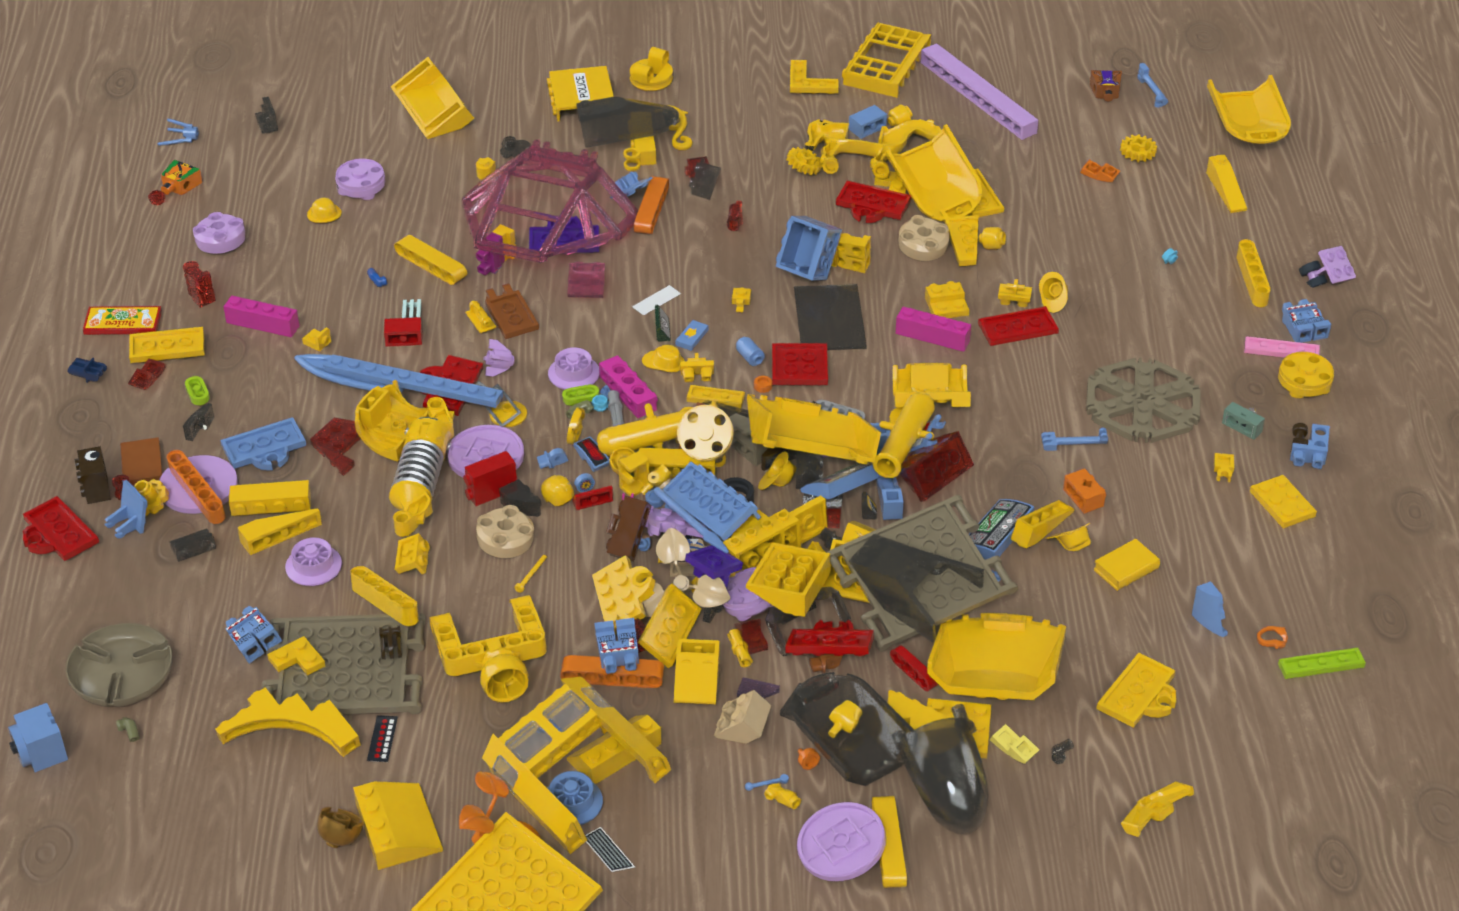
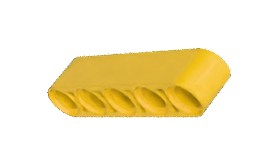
M407 235L394 244L398 255L450 285H454L467 276V270L463 264L412 235Z
M1248 239L1241 240L1238 245L1237 261L1253 305L1265 307L1269 301L1270 286L1253 241Z
M357 566L350 570L352 590L404 626H413L418 623L416 600L367 567Z
M895 796L872 797V810L881 819L886 833L885 848L879 859L883 888L906 887L907 876Z

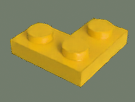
M889 171L888 176L884 178H877L875 176L874 185L886 186L891 191L907 193V189L896 172Z
M305 636L267 654L268 660L278 672L296 663L306 675L325 667L324 659Z

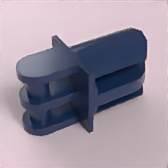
M76 358L69 366L67 372L73 376L85 378L87 383L90 380L96 382L103 375V371L107 370V366L104 363L96 362L94 358L90 361Z

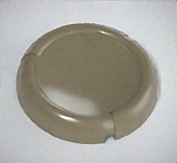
M136 623L109 625L85 636L82 639L83 645L81 647L77 644L74 646L66 662V676L75 693L87 702L104 707L132 705L154 694L166 681L172 667L171 646L168 645L167 639L163 634L149 626Z

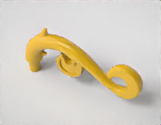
M661 105V107L653 108V114L661 113L662 115L677 117L666 120V128L672 131L677 130L672 138V146L677 150L691 148L692 139L687 136L680 137V140L684 141V143L677 142L679 136L686 129L687 118L685 114H688V112L671 105Z

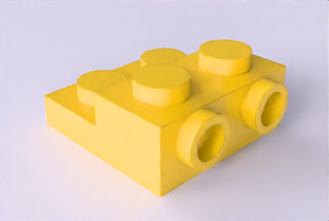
M949 281L942 285L933 283L925 288V299L931 314L946 318L969 315V308L964 299L965 292L960 282Z

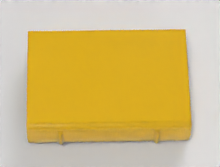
M1134 539L1095 560L1096 567L1094 571L1118 591L1158 569L1160 559L1141 542Z

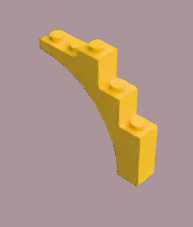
M266 687L255 691L247 699L249 703L248 708L241 709L237 715L223 721L215 728L222 744L253 731L286 728L303 731L322 739L331 745L342 757L361 746L359 736L330 699L325 703L318 704L311 711L298 693L286 698L279 705Z

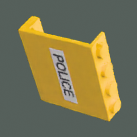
M607 66L549 71L547 87L553 115H556L557 122L560 121V110L607 106L609 116H616L615 100Z

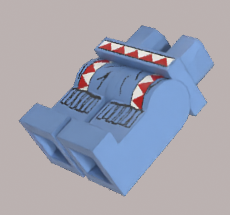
M1307 299L1300 300L1298 305L1295 306L1290 302L1283 304L1282 321L1295 342L1303 343L1311 341V339L1314 341L1328 338L1331 323L1329 320H1324L1315 302L1309 303Z
M248 606L243 609V616L238 620L236 618L227 620V627L225 629L250 664L264 654L255 638L259 640L266 651L280 643L282 639L257 607L252 608ZM268 636H274V639L271 642H264V640ZM257 648L254 654L247 655L249 649Z
M634 618L616 620L617 641L615 639L613 621L594 623L601 668H604L607 674L615 673L617 666L624 665L628 671L636 670L637 664H639Z

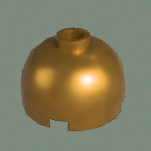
M332 807L322 808L317 821V829L321 838L332 848L352 844L359 836L364 824L363 822L359 823L360 817L338 808L337 812L331 811Z

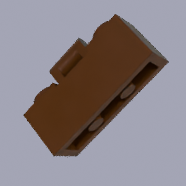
M628 496L624 497V500L619 504V515L611 514L606 533L612 535L606 545L608 554L617 558L626 555L631 562H634L652 505L643 500Z

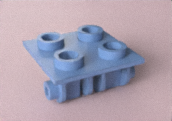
M630 172L610 184L609 191L614 194L610 198L618 197L620 199L624 196H630L636 192L635 189L647 186L648 181L652 177L639 181L638 174Z

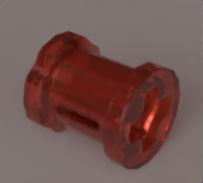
M117 475L112 479V485L116 489L115 497L118 500H121L122 480H127L130 483V479L126 475Z

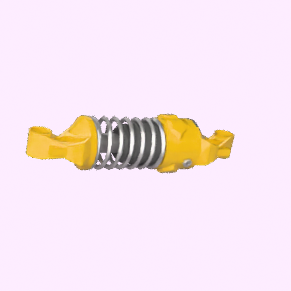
M433 397L427 401L429 417H420L413 420L405 431L406 439L389 492L391 504L400 510L393 515L395 533L400 537L409 536L420 524H424L426 517L433 513L432 497L434 496V490L445 459L446 450H449L451 446L449 440L454 437V411H448L444 400L440 397Z

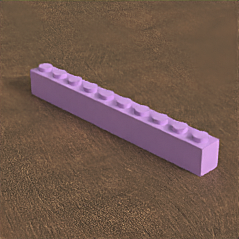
M936 43L922 49L921 63L1021 140L1037 134V118Z

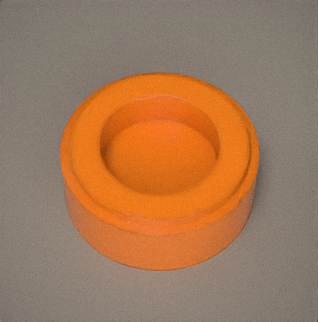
M768 376L756 377L754 379V389L760 393L769 392L772 389V379Z

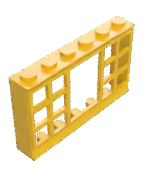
M878 22L871 29L869 36H866L859 50L855 52L853 59L848 62L846 69H843V85L898 98L899 86H904V80L909 78L910 70L915 69L916 61L920 62L922 49L931 46V34H923ZM888 40L896 41V42H898V44L889 43V42H887V41H888ZM873 43L909 51L901 64L865 56ZM902 43L909 44V45H913V46H912L911 48H910V47H906V46H902ZM862 59L869 61L867 65L860 64ZM873 62L883 64L881 69L870 67ZM888 65L897 67V70L895 72H891L885 70V68ZM857 67L863 69L861 73L854 72ZM867 70L878 72L875 77L865 75ZM882 73L892 76L890 80L879 77Z

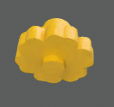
M155 479L149 482L141 480L134 485L136 490L147 500L148 506L145 516L150 512L156 514L164 508L163 503L168 501L169 491L161 481Z

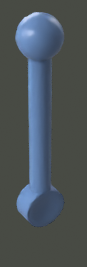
M783 774L780 778L753 784L748 782L745 784V789L751 791L755 787L778 782L786 784L789 781V777Z

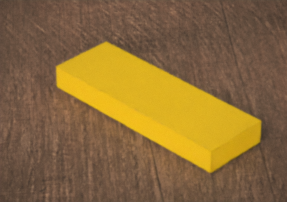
M690 385L687 394V402H699L710 405L712 401H715L717 406L742 409L745 392L696 385Z

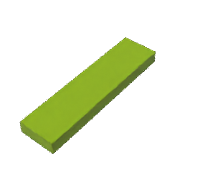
M1359 648L1279 659L1278 662L1285 679L1364 668L1366 664Z

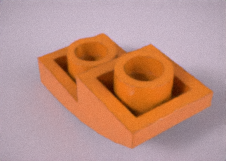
M1089 159L1080 173L1096 180L1113 182L1120 173V170L1107 163L1102 167Z

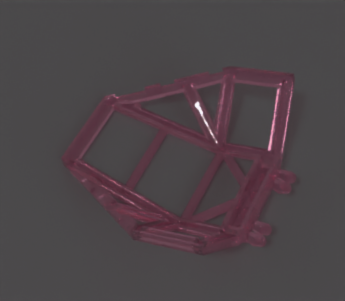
M537 139L533 141L532 146L522 151L482 179L462 198V207L464 208L466 222L469 225V232L473 238L474 249L538 263L545 262L548 257L565 253L569 255L576 253L577 249L582 247L589 249L607 244L608 240L613 238L620 240L634 226L638 209L596 162L598 152H592L590 158L586 149L581 151L580 156L574 155L571 152H560L550 148V142L547 141L543 143L541 148V141ZM547 169L562 172L569 180L531 172ZM575 175L582 176L585 178L582 181H580ZM511 176L574 189L559 216L500 204ZM597 180L627 214L618 225L588 191ZM479 197L474 205H472V202ZM490 199L479 225L476 214ZM578 206L585 238L557 246L560 235ZM497 210L555 223L539 251L486 240ZM590 211L608 229V232L594 235Z

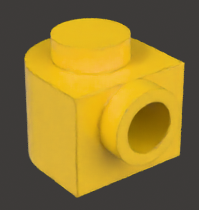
M489 157L479 158L476 162L477 177L481 180L491 179L496 173L495 161Z

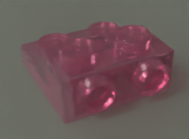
M580 261L569 263L568 297L603 298L606 274L605 263H583Z

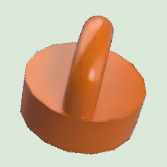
M814 748L798 749L800 754L798 756V763L803 769L811 770L818 765L820 755Z

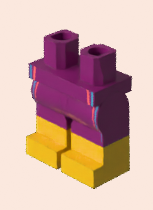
M500 224L485 238L484 242L478 243L479 251L476 252V258L481 263L477 266L479 273L487 275L489 272L496 274L508 258L513 260L517 256L515 231Z

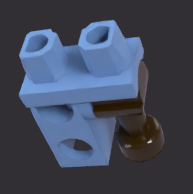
M1296 423L1293 426L1292 433L1295 438H1293L1290 461H1293L1294 466H1303L1306 462L1312 463L1313 468L1321 469L1325 465L1330 426L1312 424L1309 439H1304L1308 434V426L1306 424ZM1315 431H1324L1325 435H1318Z

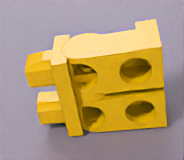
M841 233L831 266L837 267L838 265L841 268L865 273L871 263V236L864 235L863 238L847 233Z

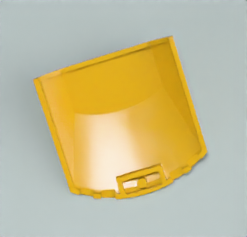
M980 613V617L969 618L968 614H962V619H950L941 623L928 659L927 673L948 694L976 696L977 698L995 697L1000 700L1008 698L1034 700L1056 681L1065 640L1066 626L1059 624L1056 627L1050 625V620L1044 619L1041 623L1033 621L1032 616L1018 614Z

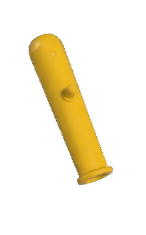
M916 392L908 398L896 422L881 421L879 423L881 428L891 430V433L881 452L876 455L875 463H873V468L878 475L884 478L898 476L902 469V463L917 439L925 438L928 433H932L923 430L935 410L934 400L929 394Z
M712 401L710 405L717 407L716 402ZM647 403L644 406L647 416L645 419L608 427L600 431L597 435L598 448L607 456H611V453L620 447H628L633 451L649 446L663 448L662 444L664 442L678 438L679 422L690 409L656 416L653 413L652 405ZM692 414L689 417V422H697L699 416ZM720 417L716 419V424L719 426L722 425Z

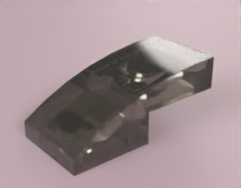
M208 403L202 406L187 419L183 425L185 440L193 441L200 429L207 430L214 419L212 404Z

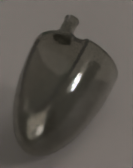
M957 704L951 708L954 718H946L928 723L913 730L906 736L903 730L896 731L891 737L897 749L894 752L897 761L905 764L919 795L934 819L951 832L968 835L975 832L982 824L987 811L989 794L983 764L972 734L977 731L976 726L968 718L964 705Z

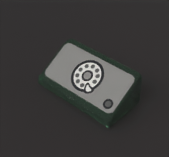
M655 305L656 338L658 342L670 341L669 317L659 305Z

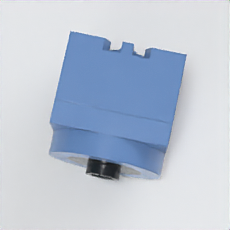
M47 703L13 715L16 724L8 727L12 742H9L13 755L17 754L22 767L31 765L34 772H38L68 760L60 730Z

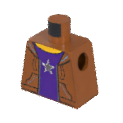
M1091 70L1090 87L1095 98L1104 99L1107 102L1119 98L1122 71Z

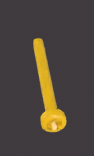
M542 555L521 583H517L514 586L517 592L522 593L524 591V586L546 560V555Z

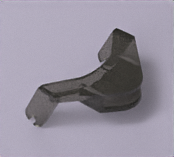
M822 587L808 612L817 608L816 600L831 598L840 620L843 622L851 621L839 591L832 587ZM773 606L770 607L765 621L779 653L784 657L789 655V653H786V642L778 625L779 623L785 624L799 616L784 613Z

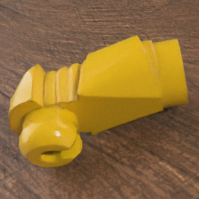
M779 783L770 784L764 792L766 799H776L778 803L793 810L798 808L801 803V799L797 796L796 792L784 789Z

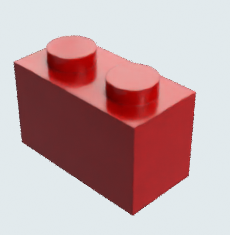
M421 317L390 318L384 320L386 347L422 345Z

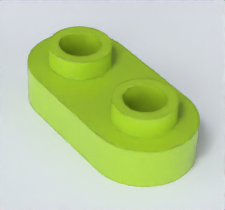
M192 376L186 379L185 388L191 402L199 406L206 404L210 397L203 379L199 376Z
M592 384L567 388L562 393L563 402L569 406L585 400L592 402L593 397L599 395V388Z

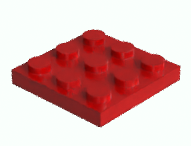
M772 343V385H828L827 343Z

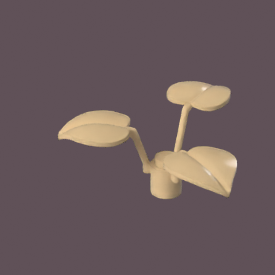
M669 528L659 539L656 545V554L664 563L674 562L678 576L674 579L673 584L683 593L696 589L692 597L695 603L702 607H717L728 602L731 597L721 578L712 579L707 575H703L699 578L697 586L692 585L691 581L683 575L678 561H685L686 553L690 552V545L681 532L674 528ZM655 583L654 594L642 602L646 617H652L665 592L658 583Z

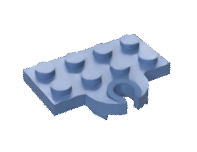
M293 417L220 440L221 446L234 469L252 463L261 470H273L271 461H277L278 466L282 467L289 459V451L306 446V440Z

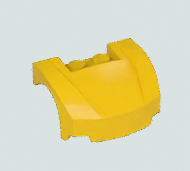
M950 363L906 364L904 369H898V365H893L895 407H904L908 398L916 392L929 394L934 402L937 403L950 402L952 407H970L971 392L967 390V365L963 364L961 368H952Z
M393 380L392 384L382 388L376 386L361 399L355 410L356 432L363 442L375 453L398 462L406 439V428H409L413 420L417 418L429 417L428 408H417L408 403L400 392L398 381Z

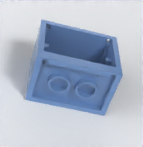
M791 216L787 222L786 234L781 241V250L776 257V267L812 281L827 280L843 229L808 216Z

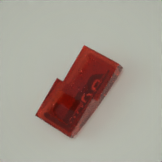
M148 358L142 369H136L128 384L146 390L163 373L166 368L165 364Z

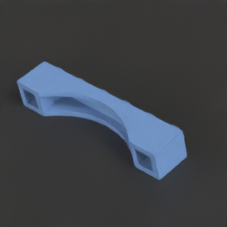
M870 423L881 432L877 454H879L891 432L881 428L879 423ZM882 476L877 478L876 484L883 520L902 519L903 496L897 478H884Z

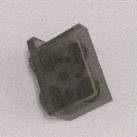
M702 158L700 163L696 164L694 170L696 175L695 178H691L689 187H691V194L710 200L721 168L705 163V159Z

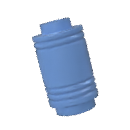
M742 337L737 341V351L751 366H757L762 363L765 354L751 338Z

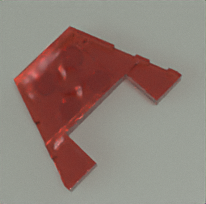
M334 417L310 438V442L344 476L355 466L354 460L344 456V454L361 438L356 432L355 421Z

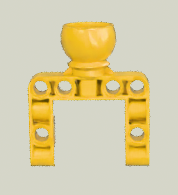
M530 595L509 599V603L512 604L514 621L518 632L461 645L450 613L429 617L431 630L446 674L449 676H459L481 671L480 683L484 692L493 701L500 703L513 701L524 694L528 687L529 674L522 661L541 657L547 652L545 632Z

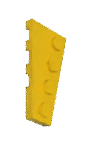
M979 215L945 218V225L949 228V238L959 266L976 265Z

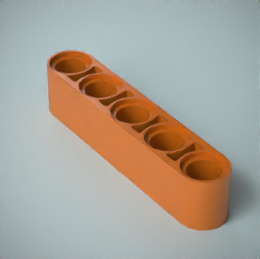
M651 176L652 179L649 181L635 218L634 232L653 233L668 193L669 178Z
M181 450L169 452L167 461L172 475L210 523L219 524L223 522L226 515L220 498Z
M568 655L563 658L560 677L561 679L583 677L590 685L658 688L663 682L664 664L658 660L639 659L636 670L628 671L624 665L617 666L615 673L607 674L605 669L601 668L600 657Z

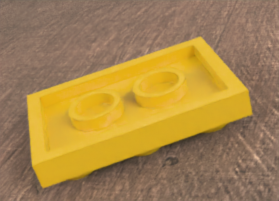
M1284 475L1250 487L1251 494L1282 528L1316 517L1317 511Z

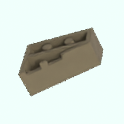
M735 413L729 417L734 428V439L731 447L753 465L758 466L761 464L762 454L768 447L752 443L749 418Z

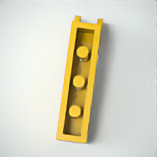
M650 112L630 113V120H627L631 148H627L623 152L624 158L627 159L624 161V168L628 171H636L641 165L656 164V148ZM632 152V156L627 155V153ZM636 163L637 166L629 167L627 166V164Z
M720 443L715 444V445H719V446H721V447L723 448V445H722V444H720ZM639 448V452L646 455L650 461L649 473L663 464L673 473L671 479L679 474L690 462L697 466L701 464L707 470V473L710 471L714 475L716 467H721L726 463L725 455L721 457L723 459L721 462L716 463V460L707 462L695 460L687 455L683 449Z

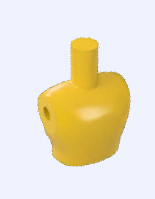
M661 464L660 467L649 473L648 482L640 491L646 495L653 487H659L670 479L673 473Z
M845 700L837 706L829 716V719L834 723V726L828 732L829 736L835 738L841 729L852 733L863 714L862 710L849 700Z

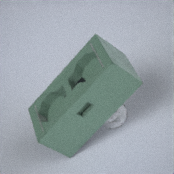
M1232 402L1224 409L1222 424L1255 440L1263 431L1265 418L1258 415L1255 408L1250 407L1246 409Z

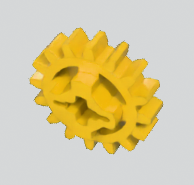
M1140 134L1137 136L1131 135V138L1126 136L1125 140L1122 139L1120 151L1121 155H1125V158H1131V161L1136 159L1137 162L1142 160L1146 162V159L1152 160V157H1155L1157 145L1155 141H1152V138L1140 137Z
M793 147L789 150L786 160L789 161V165H793V169H797L796 171L803 172L805 175L806 173L817 175L822 168L820 157H816L817 154H813V151L806 150L804 147L803 149L799 147L795 149Z

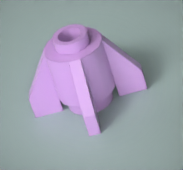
M489 339L488 348L493 350H488L483 360L486 361V365H490V367H486L485 376L493 377L513 366L514 356L498 340Z

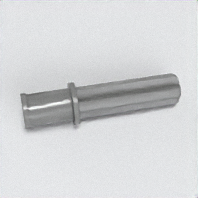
M612 390L607 395L609 399L608 410L611 412L613 426L624 424L622 416L623 404L620 402L619 392Z

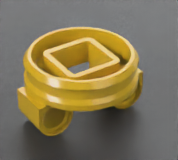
M652 47L647 59L639 60L630 67V82L636 88L644 91H658L666 88L673 80V68L668 63L669 51Z

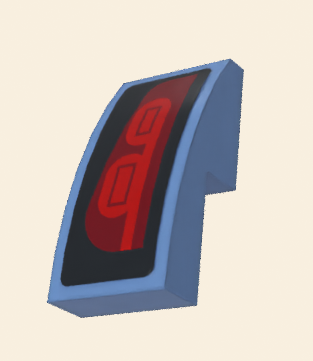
M590 436L573 444L582 461L586 460L593 472L610 465L608 456L599 450L597 442Z

